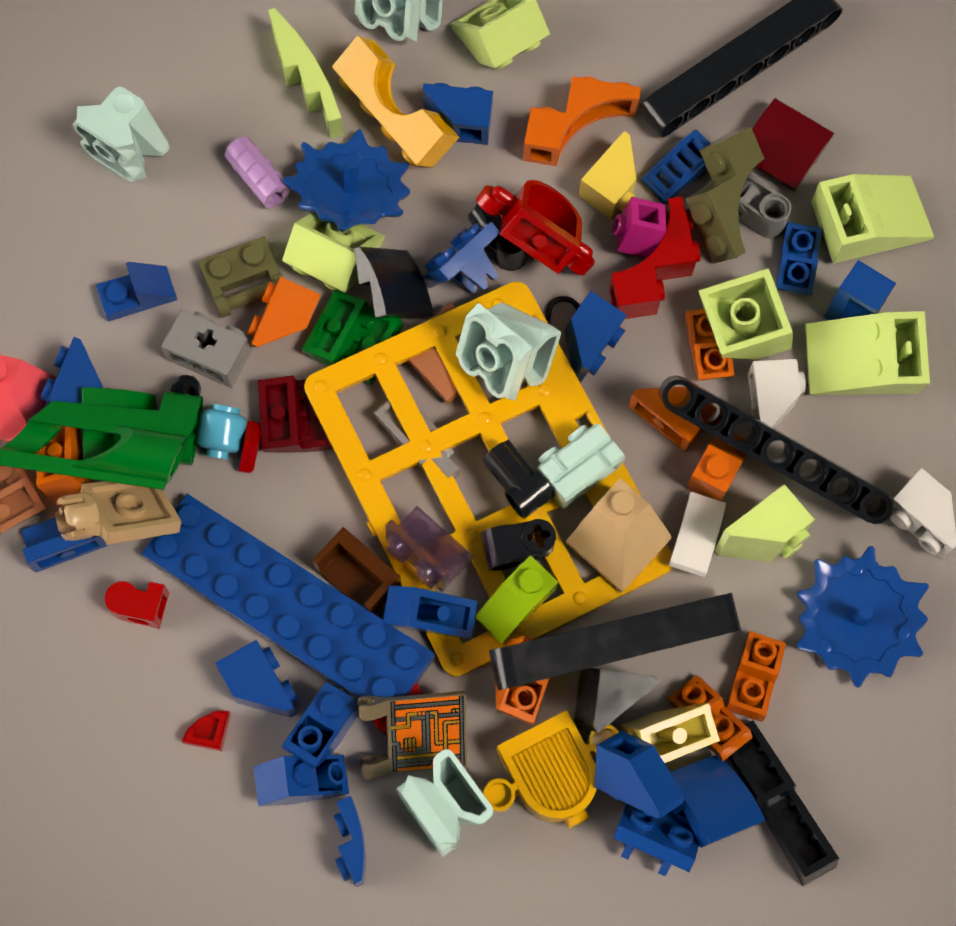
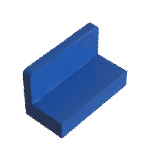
M56 517L22 530L27 547L22 550L27 564L36 573L108 546L100 536L77 541L64 540L58 530Z

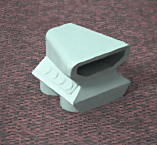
M355 0V15L358 16L362 25L368 29H375L381 26L396 41L409 38L417 42L419 27L431 31L440 26L443 0Z
M116 87L101 105L77 106V118L72 125L76 132L83 137L80 141L81 146L93 159L130 183L147 178L143 155L160 157L165 155L170 149L166 137L144 101L124 87Z
M503 302L488 310L478 303L465 317L455 355L458 357L462 369L471 376L479 375L484 379L488 391L496 398L506 397L509 400L516 401L523 381L533 387L542 384L547 379L561 332L554 326Z
M448 749L441 751L433 759L434 783L424 778L408 775L407 780L396 788L400 799L442 857L452 850H457V843L460 840V825H482L493 815V808L454 753Z

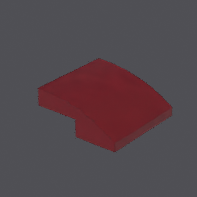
M774 98L752 128L764 156V160L755 167L796 192L813 164L817 162L834 133Z
M294 375L258 380L261 445L263 452L296 453L333 450L306 396L304 388L306 379L297 380Z

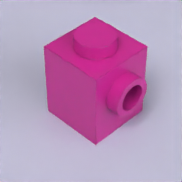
M631 197L621 215L618 214L613 223L612 234L616 236L617 251L645 258L650 256L666 233L665 204Z

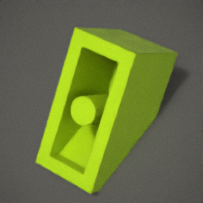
M530 555L501 584L475 615V619L502 645L555 591L558 581Z

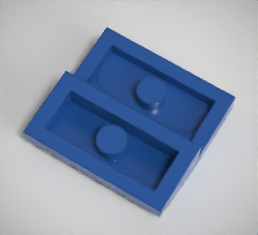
M716 755L670 771L684 795L683 804L672 810L675 815L684 811L700 848L766 821L744 782L727 762H722Z

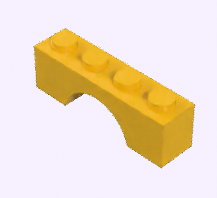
M357 35L332 66L340 76L338 79L339 83L350 93H355L361 100L359 105L362 110L381 123L380 130L388 139L400 145L403 149L401 152L402 156L410 164L416 167L420 165L433 168L460 137L437 112L421 109L412 114H404L394 102L391 92V78L396 64L376 41Z

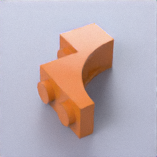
M572 76L566 112H560L551 107H531L524 141L523 161L557 166L565 145L585 126L609 117H636L641 87L632 86L626 82L612 83L599 81L590 76Z

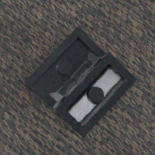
M372 247L354 248L359 284L371 285L375 318L425 319L434 316L424 278L407 250Z

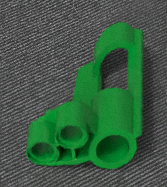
M165 391L159 411L52 401L30 418L26 426L15 438L0 448V466L164 490L167 483L172 480L180 464L193 465L197 447L195 438L200 413L203 410V396ZM63 427L114 434L113 447L84 460L36 454Z

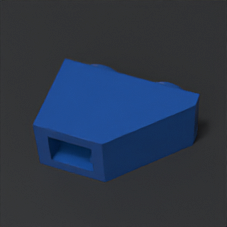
M424 83V109L437 112L460 137L456 142L488 145L493 109V91L477 86L462 88L453 87L445 83Z
M592 291L586 296L564 330L572 368L580 383L588 372L595 376L606 360V357L601 354L605 347L609 345L614 348L626 331L620 326L627 315Z
M73 337L69 348L61 346L53 365L60 368L56 380L48 378L40 399L47 401L45 407L52 401L81 403L82 387H103L81 339Z
M255 640L215 662L238 704L290 718L297 714L292 703L299 699L288 679L280 683L274 670L279 668L280 665L269 646L262 650L258 641Z
M325 682L282 744V748L316 769L336 750L356 720L358 714L357 700L330 683Z
M624 731L597 745L595 788L611 795L616 800L623 801L643 811L646 815L658 819L683 804L684 795L654 745Z
M329 755L316 769L296 756H282L253 766L258 806L291 805L350 794L344 755Z

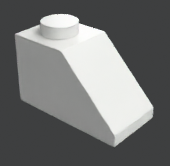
M797 359L753 361L747 373L752 416L775 428L795 406L801 393L805 392L806 387L805 375L803 371L799 372Z

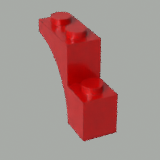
M683 197L668 198L665 210L666 233L655 251L639 264L623 271L611 273L608 287L611 304L627 315L625 319L656 315L660 302L665 300V289L662 280L692 276L696 262H700L699 244L697 241H692L690 230H693V218L690 210L685 209Z

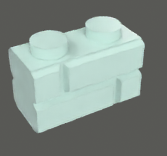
M598 423L589 429L586 425L579 427L568 437L569 444L561 450L554 446L538 459L540 465L537 467V471L548 481L555 493V501L563 509L620 468L625 460L624 453Z

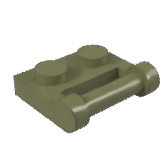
M265 236L198 261L221 318L231 315L230 311L262 299L269 281L276 283L280 276L283 277ZM270 276L271 280L227 297L223 295L225 292Z

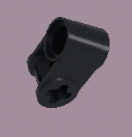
M534 519L513 525L496 526L480 533L489 571H499L522 564L530 555L535 560L548 557L553 551L556 541V531L553 525L543 519ZM534 532H539L541 537H547L543 547H538L534 541L529 542L532 540Z

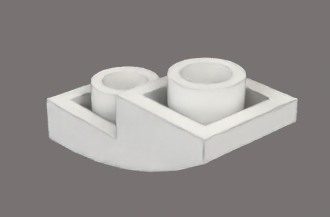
M690 492L668 566L702 577L706 576L726 507L725 502Z

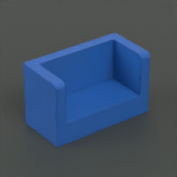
M858 260L837 290L824 317L828 320L877 314L896 283Z

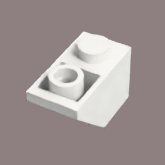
M921 468L892 500L894 511L890 519L897 527L902 530H908L918 538L920 546L932 555H938L943 559L956 546L952 495L948 489Z

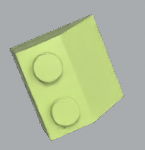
M488 0L450 23L452 30L476 60L482 65L495 69L508 66L513 62L512 57L522 51L528 52L537 48L541 44L540 40L550 35L536 0Z
M312 212L294 223L282 261L293 266L294 271L299 274L313 276L323 281L324 285L331 290L346 292L359 283L354 248H380L385 235L364 225H357L341 232L337 225L330 222H322L318 218V214Z
M769 268L699 290L704 310L722 358L758 360L792 349L793 331Z
M784 484L726 528L714 551L718 556L773 562L780 555L786 560L803 546L802 543L810 536L807 530L815 519Z

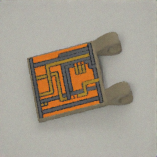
M464 691L386 698L368 695L358 698L357 709L360 719L372 721L386 716L388 756L378 754L362 755L360 757V769L364 779H376L392 773L433 770L434 757L445 749L451 750L462 766L467 767L466 698Z

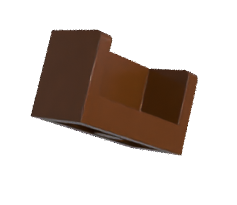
M344 527L312 560L314 568L342 594L373 614L387 601L389 586H401L400 575Z

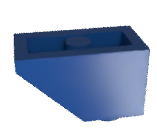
M389 586L383 620L384 624L395 627L472 639L478 601L417 587Z

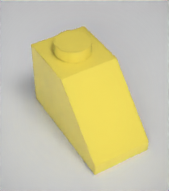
M624 131L586 173L580 183L579 197L611 220L619 211H624L631 197L636 198V195L633 193L637 179L630 134Z
M709 703L657 711L620 725L622 731L654 745L664 763L720 741Z

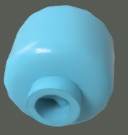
M211 404V409H205L200 413L195 441L198 446L206 448L205 456L227 460L229 453H238L242 450L247 420L244 416L240 415V409Z

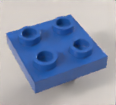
M492 221L481 227L475 223L468 230L465 228L450 241L453 248L449 247L443 253H437L424 265L428 271L422 276L428 288L453 279L466 291L473 294L477 291L476 286L481 290L488 287L485 275L491 280L498 278L496 270L484 251V248L500 234V231Z
M627 803L624 805L613 837L625 843L621 857L627 860L634 848L661 859L658 874L663 876L667 875L671 865L690 872L699 847L684 811L675 815L670 811L658 819L646 815L643 811Z

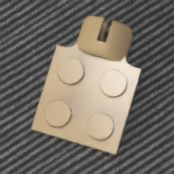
M100 481L81 484L80 493L64 495L57 500V505H64L55 512L58 530L64 540L77 541L100 536L106 545L180 532L181 519L163 490Z

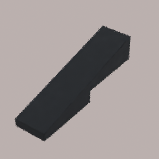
M754 720L745 724L751 731L752 739L729 756V759L758 804L766 820L765 822L801 885L805 886L835 869L839 857L796 793V784Z

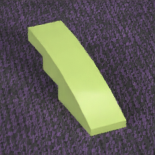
M275 8L268 9L271 28L287 86L301 83L308 111L323 110L330 139L344 136L342 118L333 92L316 58L296 30Z

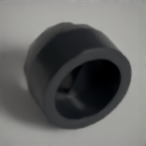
M192 375L179 376L174 380L170 389L171 392L185 393V384L190 385L191 395L200 396L201 394L200 382Z

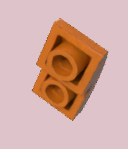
M705 310L686 311L684 313L697 381L734 377L733 359L721 357Z
M749 631L727 701V709L733 713L760 722L764 721L774 683L779 675L786 642Z
M694 676L668 697L669 702L674 708L709 703L720 741L708 747L722 762L752 739L750 729L724 706L722 697L700 676Z

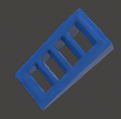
M695 129L641 178V182L663 204H667L668 198L677 196L708 171L699 150L711 143ZM682 157L693 166L691 169L680 160ZM671 166L682 176L680 179L669 169ZM662 175L672 186L668 189L657 178L658 176Z

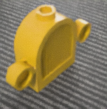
M566 710L497 746L496 753L511 781L509 782L501 778L493 779L485 786L483 795L491 804L493 812L501 813L507 811L513 805L515 797L519 796L525 808L535 817L552 823L565 822L568 829H571L590 818L586 808L591 803L597 790L594 787L596 764L593 760L597 753V745L619 733V731L614 726L607 725L599 733L591 731L588 742L584 743L569 712Z

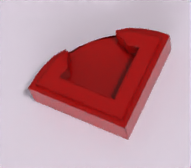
M248 421L238 470L240 472L251 473L254 471L261 435L259 422Z
M213 711L201 717L187 729L182 743L222 752L231 716L230 711Z

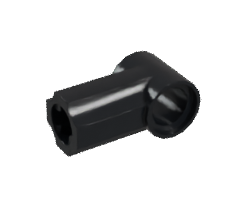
M478 204L468 214V219L472 225L477 223L481 227L492 221L500 231L501 216H492L486 213ZM500 234L488 244L495 254L498 266L504 270H518L527 260V253ZM507 246H515L518 248L515 251L504 250V248Z
M509 439L496 445L483 457V463L504 488L508 502L521 518H527L555 497V493L545 477L539 471H533Z

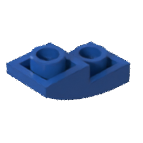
M787 222L778 265L777 290L808 296L812 295L823 228Z
M350 795L336 802L340 812L333 815L342 837L349 834L352 837V840L338 846L342 856L335 859L344 881L352 879L354 885L358 887L364 884L366 850L360 818Z

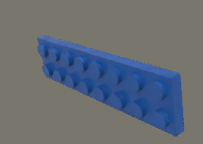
M188 493L175 509L181 519L180 532L154 537L141 553L147 560L357 699L368 695L385 698L408 696L416 682H419L435 658L434 652L392 625L384 624V620Z

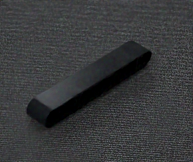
M835 0L790 1L652 93L640 105L639 113L660 137L663 138L670 135L830 27L840 17L843 8Z
M670 376L661 383L659 397L664 406L674 414L869 523L882 524L892 516L894 503L891 497L878 486L682 376ZM675 385L685 386L687 389L686 398L680 403L674 404L669 402V390ZM708 404H717L720 411L718 417L711 422L703 421L701 419L702 409ZM742 422L751 423L752 432L750 436L744 440L735 439V427ZM774 441H783V453L777 458H769L767 456L768 446ZM808 459H814L816 461L815 471L809 476H801L799 470L801 464ZM839 478H847L849 485L845 492L833 494V483ZM873 496H879L881 503L877 510L866 512V501Z
M731 592L489 650L497 689L503 690L742 629Z

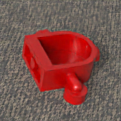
M528 180L517 194L514 195L502 186L493 187L486 185L476 197L478 205L486 213L502 217L500 235L557 274L567 265L576 274L584 276L594 266L595 261L592 257L593 251L591 247L581 241L583 224L578 211L566 197L553 187L538 180Z

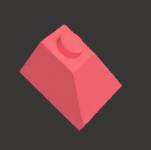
M0 355V441L9 443L23 430L28 420L45 407L47 401L40 399V396L48 378L56 380L57 377L21 359Z

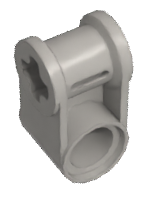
M749 174L740 195L738 219L763 237H779L783 234L791 213V204L785 196L764 184L755 175ZM766 214H775L779 218H771L768 217Z

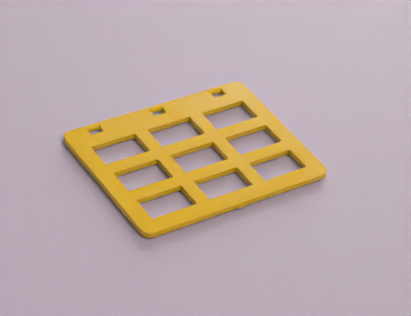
M522 282L506 284L311 374L305 381L306 396L369 520L366 524L372 536H377L393 570L400 575V584L403 587H417L435 591L426 572L466 553L490 599L506 578L502 570H488L480 533L496 526L513 525L534 519H543L553 525L548 513L560 508L553 498L525 519L521 518L512 506L509 505L476 521L453 475L448 478L431 459L443 457L440 451L454 448L480 435L487 450L490 452L496 445L508 440L501 426L502 424L538 407L561 449L570 443L568 437L579 428L576 420L585 414L592 426L598 423L605 430L559 343L547 379L537 386L531 387L527 384V387L519 390L516 401L504 397L490 404L476 376H471L462 369L459 359L455 355L458 347L455 337L461 335L466 315L478 303L488 310L503 302L548 323L530 289ZM435 347L469 414L430 432L397 366ZM376 376L410 442L369 460L337 393ZM428 459L422 464V468L455 532L415 551L381 482L418 465V460ZM623 463L620 468L579 498L586 495L593 508L620 478L639 495L641 494ZM553 525L556 531L555 546L550 555L544 559L554 578L558 581V586L563 594L540 605L508 639L524 635L534 640L666 575L672 569L671 566H668L672 554L668 544L664 546L621 593L602 575L584 583ZM539 532L533 533V538L538 547H543L547 537H541ZM488 631L463 644L459 637L425 632L443 670L452 677H461L491 662L489 650L505 647L507 643L506 640L501 645Z

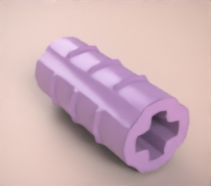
M247 136L237 138L229 144L224 156L232 165L234 172H237L243 179L244 184L248 185L253 191V195L258 197L266 208L280 205L288 197L291 189L284 183L281 173L277 172L272 166L271 161L262 154V150Z

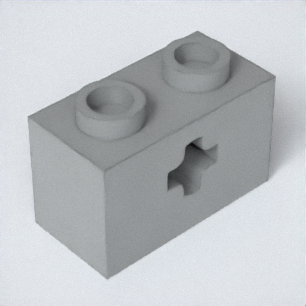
M182 309L161 346L168 361L230 388L233 387L252 352L246 334L240 329L229 325L226 328L215 324L209 316L201 312L195 311L191 314Z

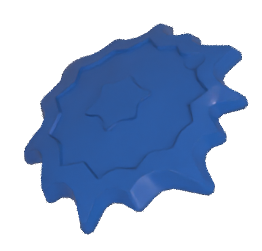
M361 129L357 130L345 144L329 141L322 150H316L306 142H303L301 148L305 158L302 162L295 163L298 173L295 176L283 179L287 187L302 197L298 204L301 210L318 214V218L322 222L334 223L341 232L357 225L375 224L380 218L400 217L403 214V210L399 207L398 203L410 194V189L401 181V177L409 168V163L391 162L386 147H370Z
M868 546L860 558L851 559L843 556L839 563L835 565L821 559L814 561L815 584L809 589L797 592L798 598L806 605L805 612L799 616V621L805 628V634L796 643V647L799 650L816 653L822 658L829 670H846L850 675L853 685L857 688L862 686L869 674L879 673L890 678L900 658L905 656L920 657L923 655V651L916 639V633L928 621L927 616L918 607L921 598L929 588L927 583L904 581L900 578L896 567L879 566L873 546Z

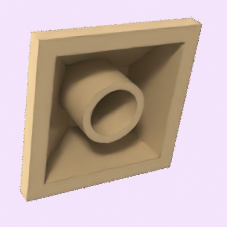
M620 478L592 508L565 543L618 591L623 593L672 539V536L652 506Z

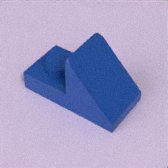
M127 262L128 275L96 284L108 322L177 300L167 266Z

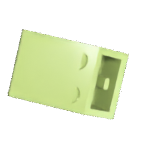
M851 174L819 182L811 200L819 227L823 228L822 235L833 264L934 239V234L911 176Z
M925 311L884 312L805 324L809 395L918 394L930 384Z

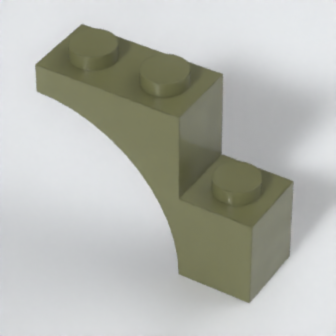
M751 126L727 134L699 150L713 183L685 198L691 216L696 223L713 264L737 258L746 252L739 229V200L748 175L758 163L764 160Z

